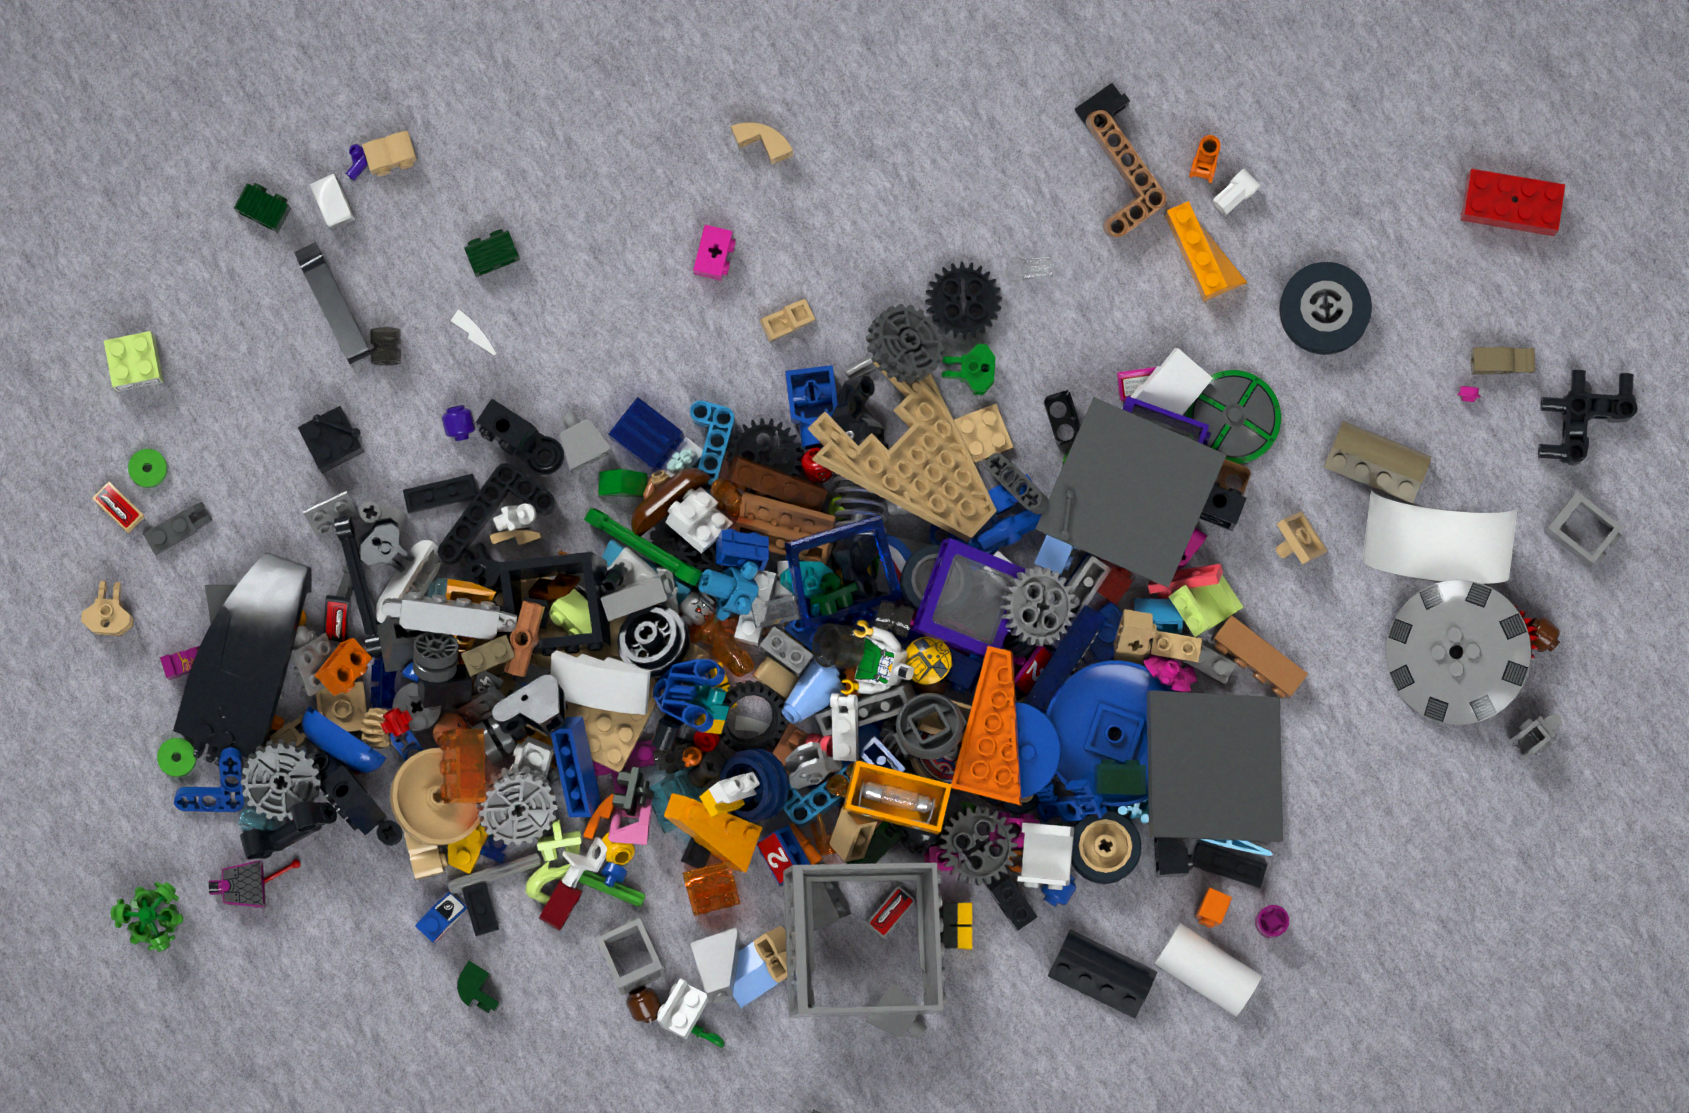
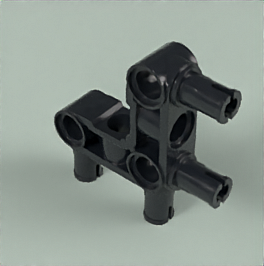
M1572 370L1571 391H1568L1567 395L1563 396V398L1541 397L1540 411L1561 412L1563 415L1562 443L1560 445L1539 444L1538 458L1559 459V462L1567 463L1571 466L1580 464L1588 453L1589 438L1587 437V427L1590 419H1603L1612 423L1627 422L1637 413L1638 406L1635 395H1633L1634 374L1620 373L1619 394L1605 395L1587 393L1585 391L1586 371ZM1572 402H1580L1583 407L1582 411H1575L1572 408ZM1620 405H1627L1630 408V415L1622 414L1619 408ZM1570 448L1579 450V459L1571 457L1569 453Z

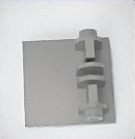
M347 491L303 511L316 537L327 534L334 529L335 518L350 515L352 520L360 517Z
M326 633L300 648L296 646L292 649L290 658L293 665H296L294 671H299L296 676L300 680L302 691H305L309 697L325 688L316 678L315 674L333 653Z

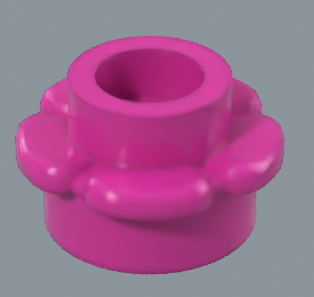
M1460 386V392L1457 393L1458 396H1461V401L1475 402L1476 398L1481 397L1477 387Z

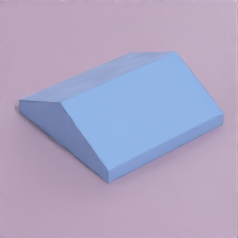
M754 942L739 951L733 997L740 1008H742L778 984L769 974L766 962L756 952Z

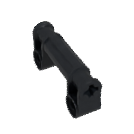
M300 802L290 807L293 820L276 830L252 829L240 834V839L246 859H267L273 852L282 851L301 839L319 831L323 825L334 823L337 820L335 808L328 802Z

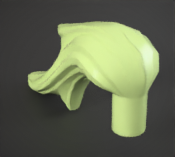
M547 861L528 879L525 887L526 894L530 898L546 905L550 896L541 892V888L550 881L563 879L571 864L555 868L549 867V861Z

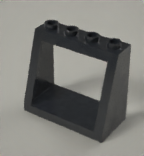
M582 552L499 562L505 612L517 615V622L522 608L521 580L557 576L558 573L567 575L584 573L592 633L540 638L537 646L533 648L531 658H534V654L551 656L556 650L565 651L567 654L580 653V649L588 648V651H601L603 647L611 646L610 621L607 619L601 597L607 594L601 588L602 581L605 579L607 572V560L593 552ZM508 632L509 642H510V636H511V633H512V632ZM522 634L521 642L523 645H525L528 642V640H523Z

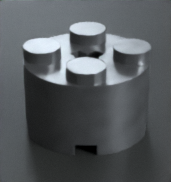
M410 683L401 688L393 701V708L399 707L401 711L408 710L413 719L408 724L410 726L409 730L412 733H424L433 730L443 715V705L423 708L422 712L417 711L414 713L415 709L413 706L422 703L418 694V683Z

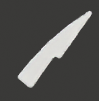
M457 310L451 322L468 332V339L492 355H496L492 345L480 328L462 311Z
M739 715L736 716V730L756 731L759 733L758 735H761L770 726V724Z

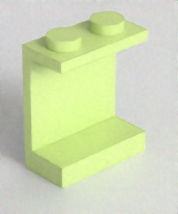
M1223 575L1219 584L1188 588L1184 585L1169 596L1194 637L1225 621L1243 608V605Z

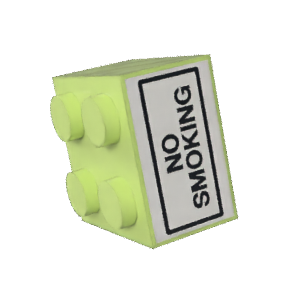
M151 331L104 340L111 383L117 392L164 382L156 338Z

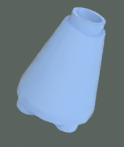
M814 658L803 671L784 703V708L781 710L783 716L789 722L795 724L797 721L800 722L828 707L832 693L845 696L840 691L845 690V685L838 678L840 675L839 671L833 665L827 667Z

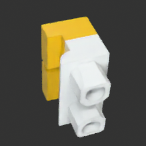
M753 772L746 775H738L717 782L699 797L710 816L715 817L740 809L745 804L744 798L756 795L754 788L759 785V781Z

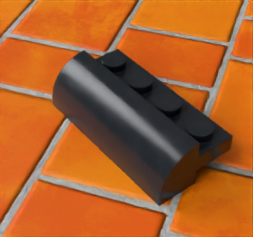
M1070 929L1048 973V977L1135 1019L1152 987L1158 971Z

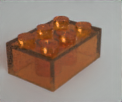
M484 729L442 731L443 736H440L439 739L440 750H443V760L440 761V773L443 775L440 796L441 799H444V804H475L485 802Z

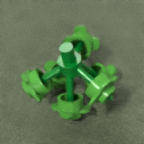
M155 882L154 885L157 889L151 891L139 886L135 889V896L130 901V905L124 904L123 899H118L117 905L112 907L111 919L115 920L116 928H121L122 923H129L131 917H139V921L131 922L127 927L131 934L129 940L132 944L136 945L139 942L151 943L148 950L156 949L157 952H160L170 947L169 942L175 939L174 935L169 936L168 933H173L175 927L181 924L184 918L177 911V906L170 904L173 899L178 901L179 897L175 894L176 889L168 882L164 884ZM161 902L165 904H170L168 908L162 909L160 913L157 914L155 909L160 905ZM132 908H134V909L137 908V909L140 910V911H139V912H132ZM156 919H158L162 927L166 928V931H158L154 923Z

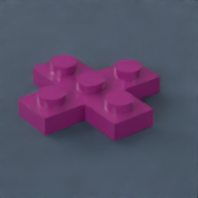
M652 740L636 744L623 771H631L632 767L642 768L659 764L656 747L651 745ZM593 761L596 777L612 774L615 793H627L628 787L617 784L619 773Z

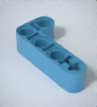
M696 401L690 407L691 419L695 424L709 428L698 469L706 472L710 477H715L708 481L710 490L706 489V492L713 497L727 453L726 449L728 448L734 428L735 418L732 410L727 407L706 401ZM704 408L707 410V415L704 418H697L694 415L695 410ZM721 414H727L731 419L728 424L722 425L718 423L717 418ZM714 437H721L724 440V444L718 448L713 447L711 440ZM707 460H715L718 463L717 468L707 470L704 467Z
M856 761L847 765L803 798L796 788H791L789 784V790L793 791V798L786 802L783 809L796 826L806 827L846 798L850 782L846 775L849 773L851 777L853 765ZM838 781H845L847 783L846 789L842 792L834 790V786ZM819 795L827 797V802L823 806L815 805V799ZM800 809L807 811V817L802 821L795 819V814Z

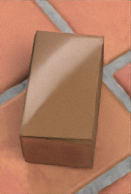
M1225 459L1219 472L1220 476L1215 482L1220 484V488L1229 490L1225 485V480L1229 475L1236 474L1242 480V486L1238 490L1244 494L1251 476L1250 470L1245 466Z

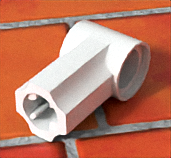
M1245 168L1212 201L1216 208L1225 216L1244 199L1250 198L1261 186Z

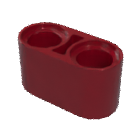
M561 879L541 912L539 919L560 931L583 891L577 887L573 888L565 885Z

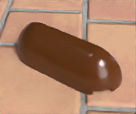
M687 468L676 473L635 508L631 517L632 532L635 535H644L669 514L668 510L674 502L682 503L684 495L691 488L696 491L709 481L711 477L706 472L697 468Z

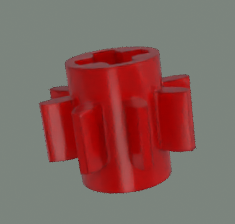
M396 707L383 715L385 720L380 725L385 734L392 733L394 737H397L410 729L408 724L413 719L408 710L401 711L399 707Z

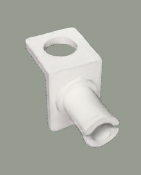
M596 837L586 856L566 851L562 853L571 864L562 879L565 885L576 888L584 870L599 871L606 858L607 847L601 838ZM600 846L601 854L599 858L595 859V850Z

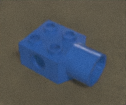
M833 365L785 371L791 423L799 425L802 449L823 448L824 446L807 428L824 412L831 417L838 405Z

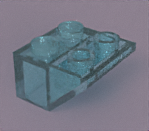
M692 767L675 772L649 787L650 790L655 792L652 799V808L664 834L678 828L664 817L672 793L703 803L699 796L705 792L704 788L693 786L688 779V772Z

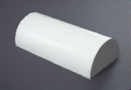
M1179 923L1154 963L1235 1017L1241 1012L1262 978V975L1181 923Z

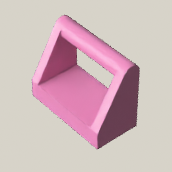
M646 799L645 806L637 803L635 816H629L625 810L614 807L608 839L611 842L647 845L652 816V799ZM622 817L639 818V822L620 828Z

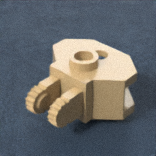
M100 581L98 598H95L93 605L82 611L81 622L96 635L121 636L133 628L134 618L123 608V602H121V582H115L113 586V599H106L107 584L106 581ZM106 622H109L108 627H105Z

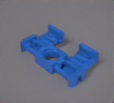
M1088 779L1073 780L1065 786L1066 790L1076 792L1075 796H1064L1058 799V796H1055L1053 792L1054 786L1052 782L1036 793L1040 801L1037 804V810L1044 823L1051 817H1061L1063 822L1083 820L1088 814H1098L1100 819L1107 812L1106 806L1102 805V796L1097 794L1093 797L1095 794ZM1067 804L1072 805L1076 813L1070 811Z

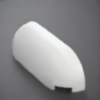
M423 540L409 550L415 556L414 560L411 562L405 558L401 563L405 570L402 573L396 570L377 602L375 616L378 622L382 623L388 619L397 618L390 617V615L387 616L381 611L382 603L385 599L390 597L391 599H402L403 594H408V592L425 594L441 564L438 562V546L434 542Z

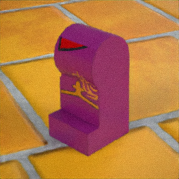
M200 646L160 657L166 678L172 680L190 673Z

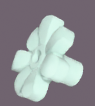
M688 448L682 450L680 454L675 452L671 456L673 459L669 460L667 464V469L670 472L677 469L679 472L692 468L689 463L692 461L691 456L694 455V452Z

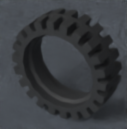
M745 680V683L740 681L736 683L735 687L732 685L728 687L723 703L729 706V710L736 701L745 696H759L769 702L772 708V721L763 734L752 739H743L736 737L730 731L726 716L722 733L718 734L719 737L729 748L736 752L759 748L768 750L767 746L769 745L773 747L776 744V738H781V731H785L786 725L784 722L787 721L781 710L784 708V704L778 694L768 685L762 684L759 681L754 683L751 680Z

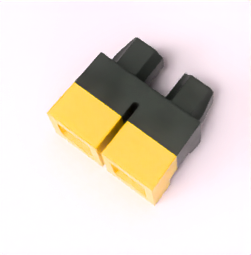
M972 902L943 904L939 908V918L943 919V932H940V942L944 943V949L972 950V927L950 926H972Z

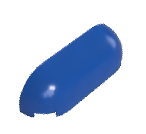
M310 706L306 709L302 719V728L307 739L351 770L359 773L373 772L381 767L387 759Z

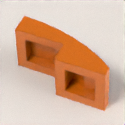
M613 794L607 797L592 815L585 829L584 838L594 841L600 819H611L614 808L612 804Z

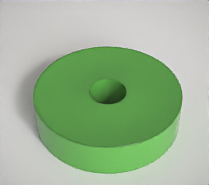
M142 449L131 457L128 464V472L131 479L137 485L144 488H153L164 481L168 472V466L165 458L159 452L153 449ZM150 464L152 466L151 471L144 472V467Z
M172 738L165 741L157 754L159 767L163 772L173 777H182L189 774L197 762V758L193 756L194 746L182 738ZM176 753L181 754V760L178 762L173 760V756Z

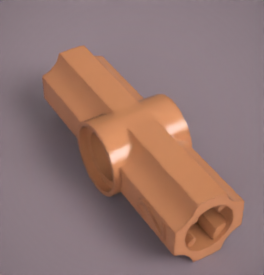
M523 601L516 629L510 636L511 648L516 658L506 662L505 672L521 677L526 676L533 648L538 644L539 637L537 633L544 612V606ZM523 633H526L528 636V642L525 645L521 642Z

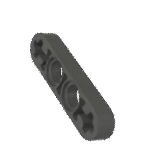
M994 453L988 458L986 463L987 470L1027 510L1039 515L1047 509L1049 504L1047 496L1007 457L1000 453ZM998 463L1004 467L1002 470L998 469ZM1014 472L1015 475L1013 480L1011 482H1007L1009 474ZM1027 485L1026 492L1020 495V489ZM1033 497L1038 501L1037 504L1031 500Z

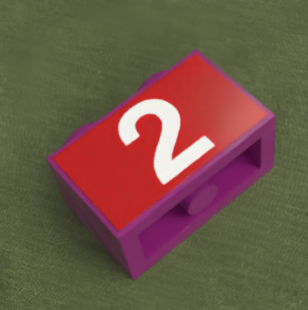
M1035 645L1034 649L1023 657L1013 656L1015 690L1028 698L1056 660L1044 646Z

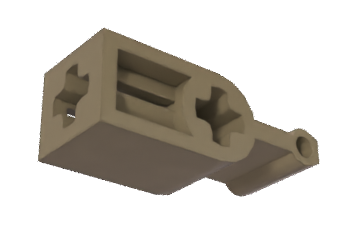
M1474 347L1471 350V375L1535 373V348Z

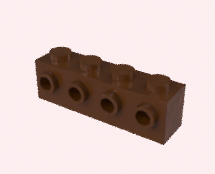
M735 455L727 478L732 481L733 487L744 491L748 487L755 490V495L768 498V495L777 498L776 501L794 504L818 512L821 511L828 493L824 487Z

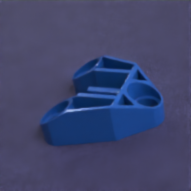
M696 659L673 664L654 685L653 697L661 711L671 718L699 732H706L713 725V715L700 706L689 704L685 701H677V699L693 701L697 697L696 687L681 684L717 686L724 680V668L710 659ZM717 668V675L712 679H708L709 671ZM665 688L664 693L661 695L662 689ZM705 714V722L697 726V718Z

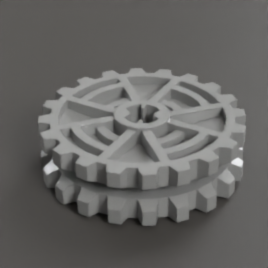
M514 765L511 770H507L504 767L501 769L500 774L492 773L490 775L491 780L482 783L484 789L478 790L477 793L480 799L476 801L477 814L481 825L485 827V832L488 835L493 834V840L498 842L502 839L505 845L515 842L516 846L521 845L522 841L527 843L533 842V837L540 838L543 836L542 831L544 829L549 830L551 828L549 822L554 821L556 818L553 812L557 810L556 797L552 786L548 784V779L545 776L540 777V771L534 770L531 772L528 766L518 769V766Z

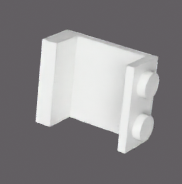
M1022 823V832L1025 833L1022 872L1021 876H1018L1017 881L1024 882L1025 887L1038 888L1039 883L1048 884V889L1062 890L1063 886L1070 884L1074 827Z

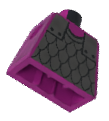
M260 860L222 869V880L209 881V894H223V903L227 905L266 908L263 862Z

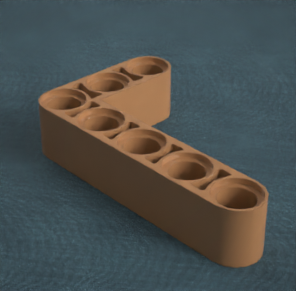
M1098 110L1088 115L1086 125L1136 195V198L1104 221L1103 230L1107 236L1112 238L1121 237L1162 208L1166 203V194L1110 114L1104 110ZM1096 115H1100L1104 119V124L1101 128L1094 124ZM1110 134L1117 137L1118 143L1115 147H1111L1108 144ZM1124 154H1128L1131 157V164L1128 167L1124 166L1121 162ZM1138 173H1141L1145 178L1142 186L1137 185L1135 182V176ZM1152 192L1158 196V203L1156 205H1152L1149 202V195ZM1133 206L1137 207L1140 211L1137 219H1133L1130 216V209ZM1114 220H1117L1121 225L1118 233H1114L1111 230V223Z

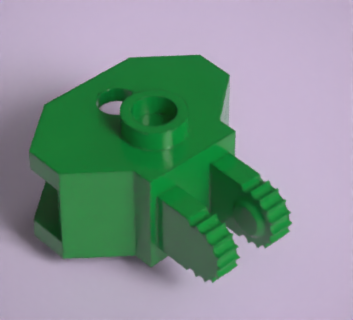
M977 344L967 355H962V357H943L942 363L961 365V372L942 371L941 377L960 380V382L967 385L973 395L983 396L994 383L996 357L987 344ZM987 368L989 371L983 372L981 369Z

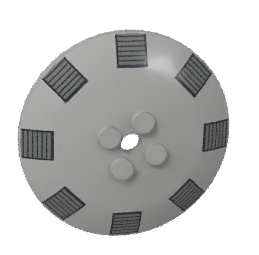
M1444 581L1431 585L1412 596L1394 618L1386 644V660L1389 675L1402 699L1421 715L1431 720L1451 725L1478 723L1500 713L1520 693L1528 677L1531 665V640L1525 621L1517 608L1495 589L1473 581ZM1455 645L1463 648L1464 653L1460 659H1454L1450 654L1451 648Z

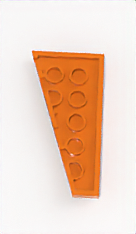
M988 646L951 788L1022 806L1013 652Z

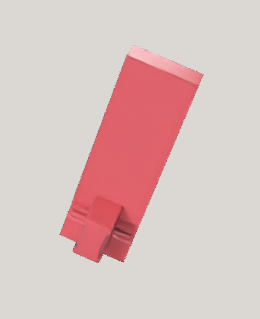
M1221 564L1176 570L1169 588L1150 580L1148 589L1150 594L1157 593L1159 599H1170L1169 596L1184 585L1188 588L1219 584L1223 569Z

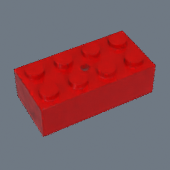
M1471 169L1467 175L1460 221L1555 236L1559 230L1566 184Z

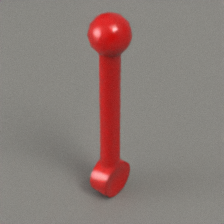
M294 859L290 865L264 878V885L292 868H299L301 866L300 860Z

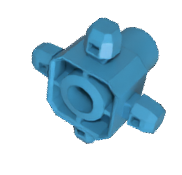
M748 561L741 569L726 567L722 573L706 569L702 573L699 580V590L715 596L718 602L715 610L716 618L724 621L731 613L739 615L749 614L752 609L751 604L757 597L759 589L754 579L758 572V567L754 562Z

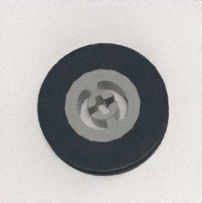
M1334 262L1313 263L1300 269L1288 281L1280 300V320L1288 337L1300 348L1314 354H1336L1353 346L1365 332L1372 313L1371 296L1365 282L1352 269ZM1321 293L1335 296L1339 302L1331 296H1327L1325 300L1326 307L1330 308L1328 320L1333 318L1336 312H1340L1341 317L1329 324L1315 320L1312 315H1315L1321 321H1324L1326 317L1325 310L1320 309L1324 302L1323 296L1317 300L1315 305L1310 304V300L1315 295Z

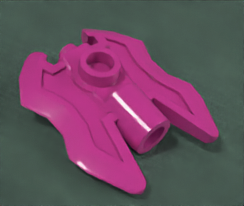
M1150 650V658L1144 660L1150 674L1154 678L1157 676L1162 681L1160 682L1162 685L1163 683L1168 686L1171 685L1173 690L1191 692L1190 685L1197 682L1194 668L1188 666L1182 669L1181 659H1167L1164 656L1152 655Z

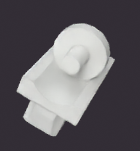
M527 503L501 508L503 514L494 517L493 520L498 531L505 529L509 531L527 530L532 527L531 523L536 518V510L534 506Z

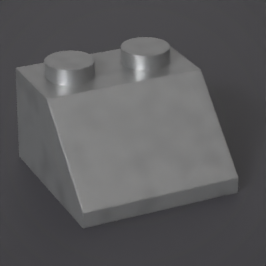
M812 882L813 931L829 926L852 914L849 909V903L843 896L838 882Z

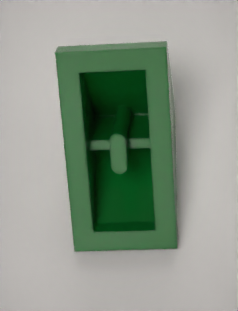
M626 469L599 472L598 496L643 497L647 486V473Z

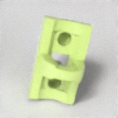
M558 819L554 820L552 824L554 835L537 838L538 851L542 852L545 861L557 859L556 848L565 847L566 852L580 855V844H582L580 830L562 833L561 823Z

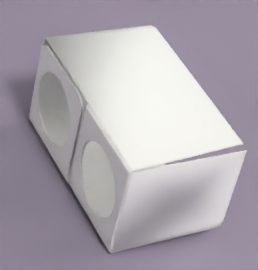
M334 173L310 184L324 220L331 230L355 220L338 179L336 180L337 176Z

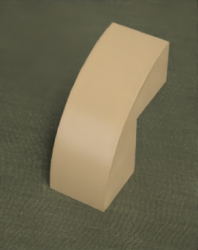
M747 122L731 126V132L738 148L761 140L771 165L793 156V149L783 135L767 125Z

